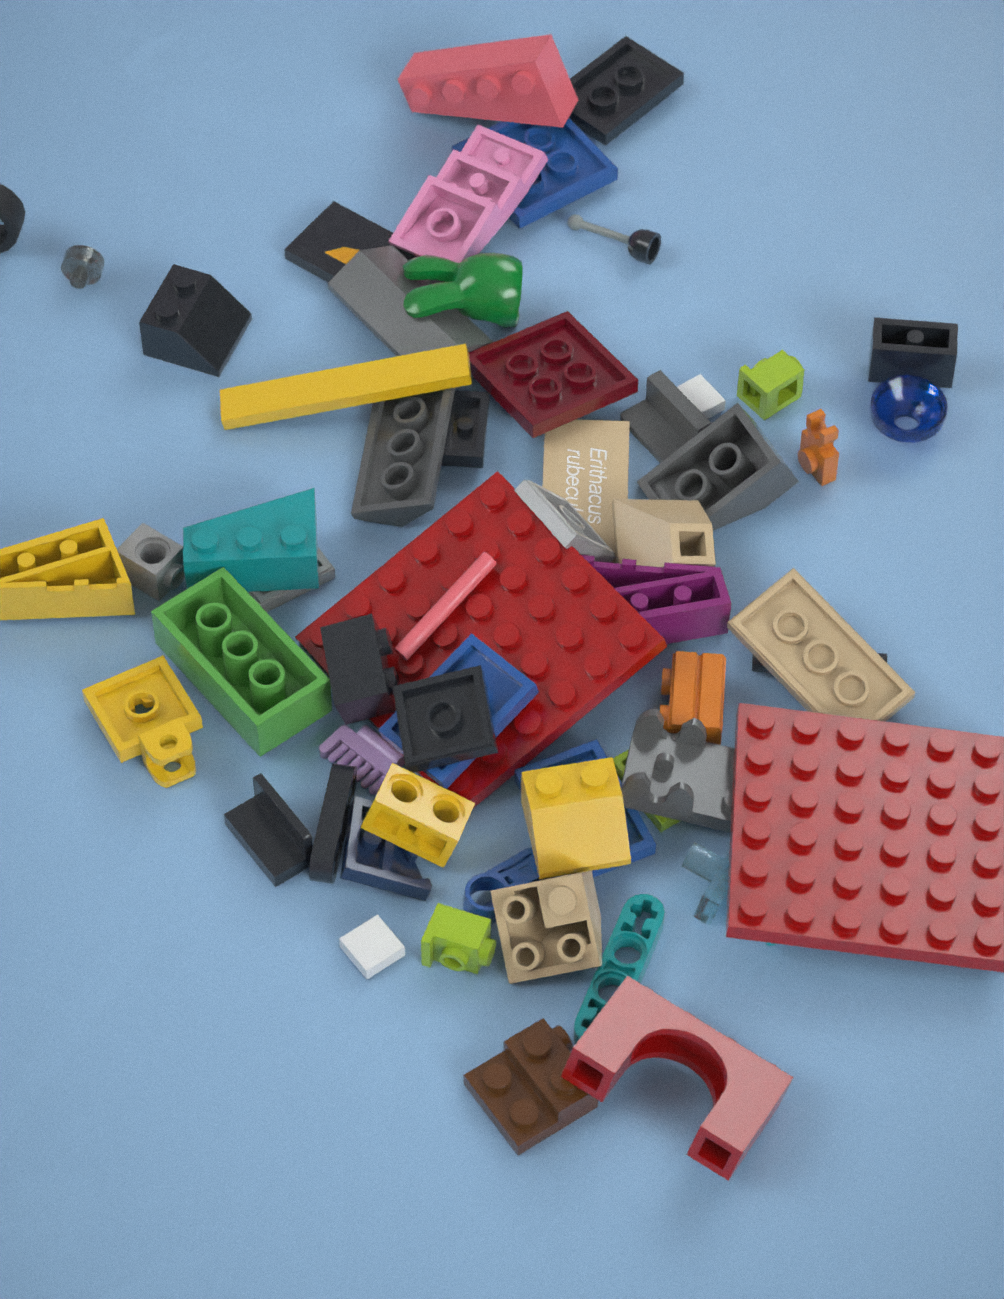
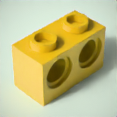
M392 763L360 828L444 868L461 837L475 803Z

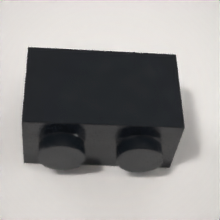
M874 317L869 352L868 382L952 388L957 359L958 324Z
M372 614L320 627L334 705L345 725L396 712L392 686L400 685V681L395 667H389L387 655L394 653L388 629H380Z

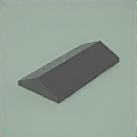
M393 245L359 250L328 282V289L396 356L466 344L468 352L493 343L482 330L467 316L462 315L457 308L444 310L421 318L408 316L403 306L406 295L415 288L433 283L429 280L407 279L404 276L403 265L409 260Z
M455 388L372 404L351 515L354 519L403 527L434 509Z

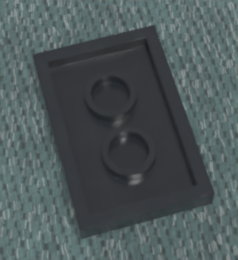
M625 36L570 78L578 102L569 118L579 129L606 146L684 84V72Z

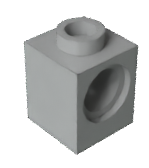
M144 523L117 548L131 585L158 601L170 590L177 589L185 579L183 546Z

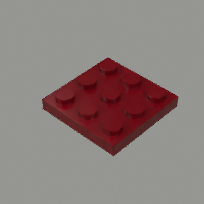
M569 311L469 352L471 376L487 392H490V395L532 438L638 392V379Z

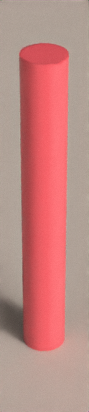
M483 552L399 642L394 651L407 661L497 564L496 561L489 554Z

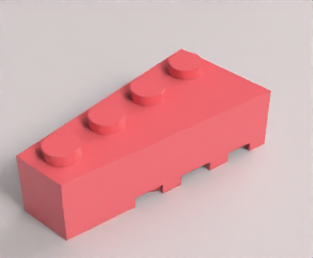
M551 34L416 52L412 55L397 79L411 111L416 113L563 128L578 102L577 95Z

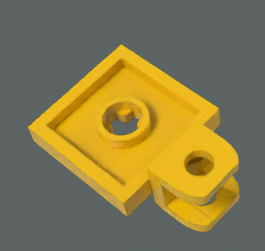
M164 655L82 689L84 702L120 763L142 754L143 763L151 777L158 785L164 788L182 782L196 774V764L192 755V740L189 733L203 728L202 718ZM143 704L145 708L153 706L149 712L137 714L135 706ZM170 762H177L181 765L174 772L164 769Z

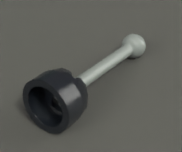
M578 214L571 215L568 219V226L572 230L584 229L628 244L630 255L640 262L651 264L659 253L661 235L657 232L639 229L630 236L583 221V218Z

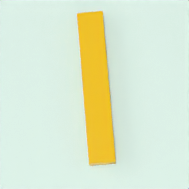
M460 344L220 389L221 422L224 430L472 385L467 345Z

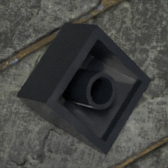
M173 264L139 321L143 355L220 377L250 324L252 313L212 275Z

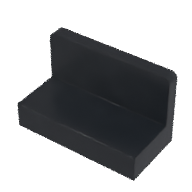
M260 773L253 777L254 797L225 813L224 821L235 838L272 884L277 887L309 868L313 848L312 836L268 780Z

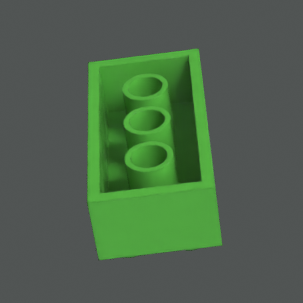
M224 567L151 611L155 643L259 757L332 711L330 679Z

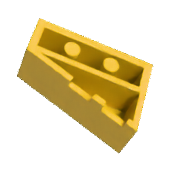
M104 518L0 549V620L135 615L131 582Z

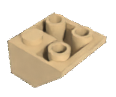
M613 499L612 510L617 563L622 564V559L636 560V565L663 568L664 562L710 567L716 565L712 523L699 501Z
M592 870L491 890L509 984L602 966L601 914Z

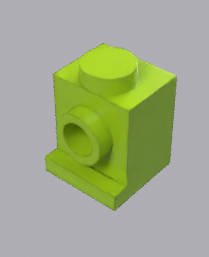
M782 349L770 358L761 359L752 369L747 365L739 368L737 397L765 421L802 397L805 369L797 358L789 356Z
M437 903L421 939L422 965L431 968L433 961H437L450 970H466L475 974L479 973L481 966L489 967L497 943L496 940L491 939V919Z

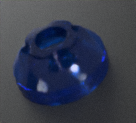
M911 375L896 376L883 381L874 390L870 403L871 419L875 427L888 438L904 443H917L935 436L941 430L946 420L948 409L947 399L937 385L927 379ZM900 417H910L918 423V426L914 429L906 430L898 427L894 421Z

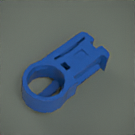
M526 848L488 871L473 876L467 882L464 890L463 910L491 919V924L497 923L492 899L481 906L473 901L472 894L478 891H491L545 880L539 879L532 848Z

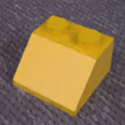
M613 757L521 772V804L539 879L631 864L623 795Z

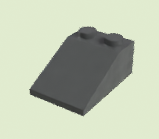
M738 403L637 481L649 500L699 501L712 523L713 531L766 508L799 482L757 423Z

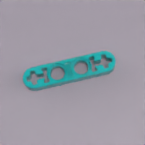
M638 894L629 898L624 904L602 955V966L597 967L576 1016L573 1036L575 1044L607 1003L598 994L601 988L607 985L619 987L627 976L641 984L664 926L665 910L658 898L649 894ZM643 912H648L651 914V918L645 920L640 935L635 932L636 917H640ZM631 947L636 949L641 957L634 963L626 964L618 961L614 954L620 948Z

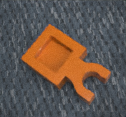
M822 409L808 414L806 417L807 429L802 430L798 460L802 469L808 474L811 473L822 487L836 480L839 452L833 446V443L838 439L839 430L835 425L826 427V414Z

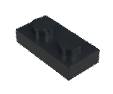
M455 390L441 466L483 468L490 392Z

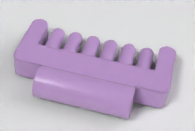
M342 725L319 746L321 758H328L332 763L336 761V764L342 765L350 763V766H356L357 769L364 764L357 771V782L365 777L361 781V786L368 788L379 778L369 788V793L372 795L377 793L392 763L403 767L405 764L404 756L367 725L363 726L357 733L348 726Z

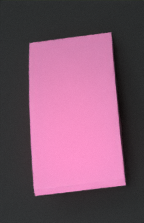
M477 125L462 151L459 152L453 149L438 176L429 175L389 239L390 245L417 257L431 255L446 258L457 263H461L467 257L479 254L504 225L531 188L548 161L545 152Z

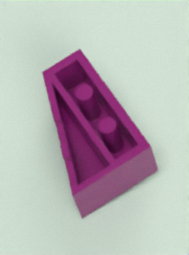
M582 555L665 639L666 644L728 633L727 623L730 620L731 600L720 567L664 562L663 568L636 565V560L622 559V564L594 561L595 556Z

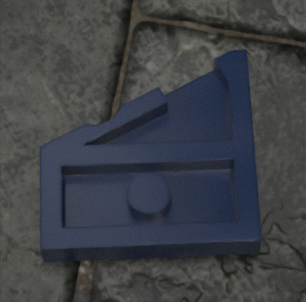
M355 796L349 808L340 878L426 901L431 892L432 884L429 878H422L415 862L418 856L360 828L373 801Z

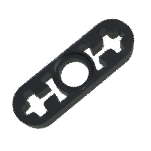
M333 763L311 852L309 866L310 881L331 884L335 882L347 831L349 808L356 791V766Z

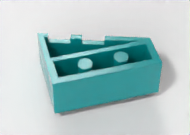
M315 487L183 527V564L186 588H190L224 567L247 592L319 589Z

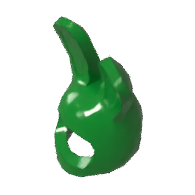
M479 253L467 257L461 263H457L442 257L423 255L415 257L403 265L404 276L407 279L444 281L411 290L406 295L403 304L408 316L421 318L444 310L457 308L462 315L473 320L492 322L515 328L518 325L523 266L522 261L516 257L501 253Z

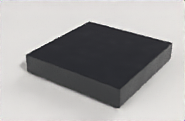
M481 665L392 686L405 767L408 771L415 773L498 753L485 674Z

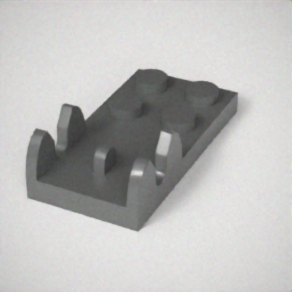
M649 709L643 712L636 720L623 774L621 791L624 807L730 833L734 748L706 742V728L696 718L683 723L678 733H669L663 728L665 719L658 709Z

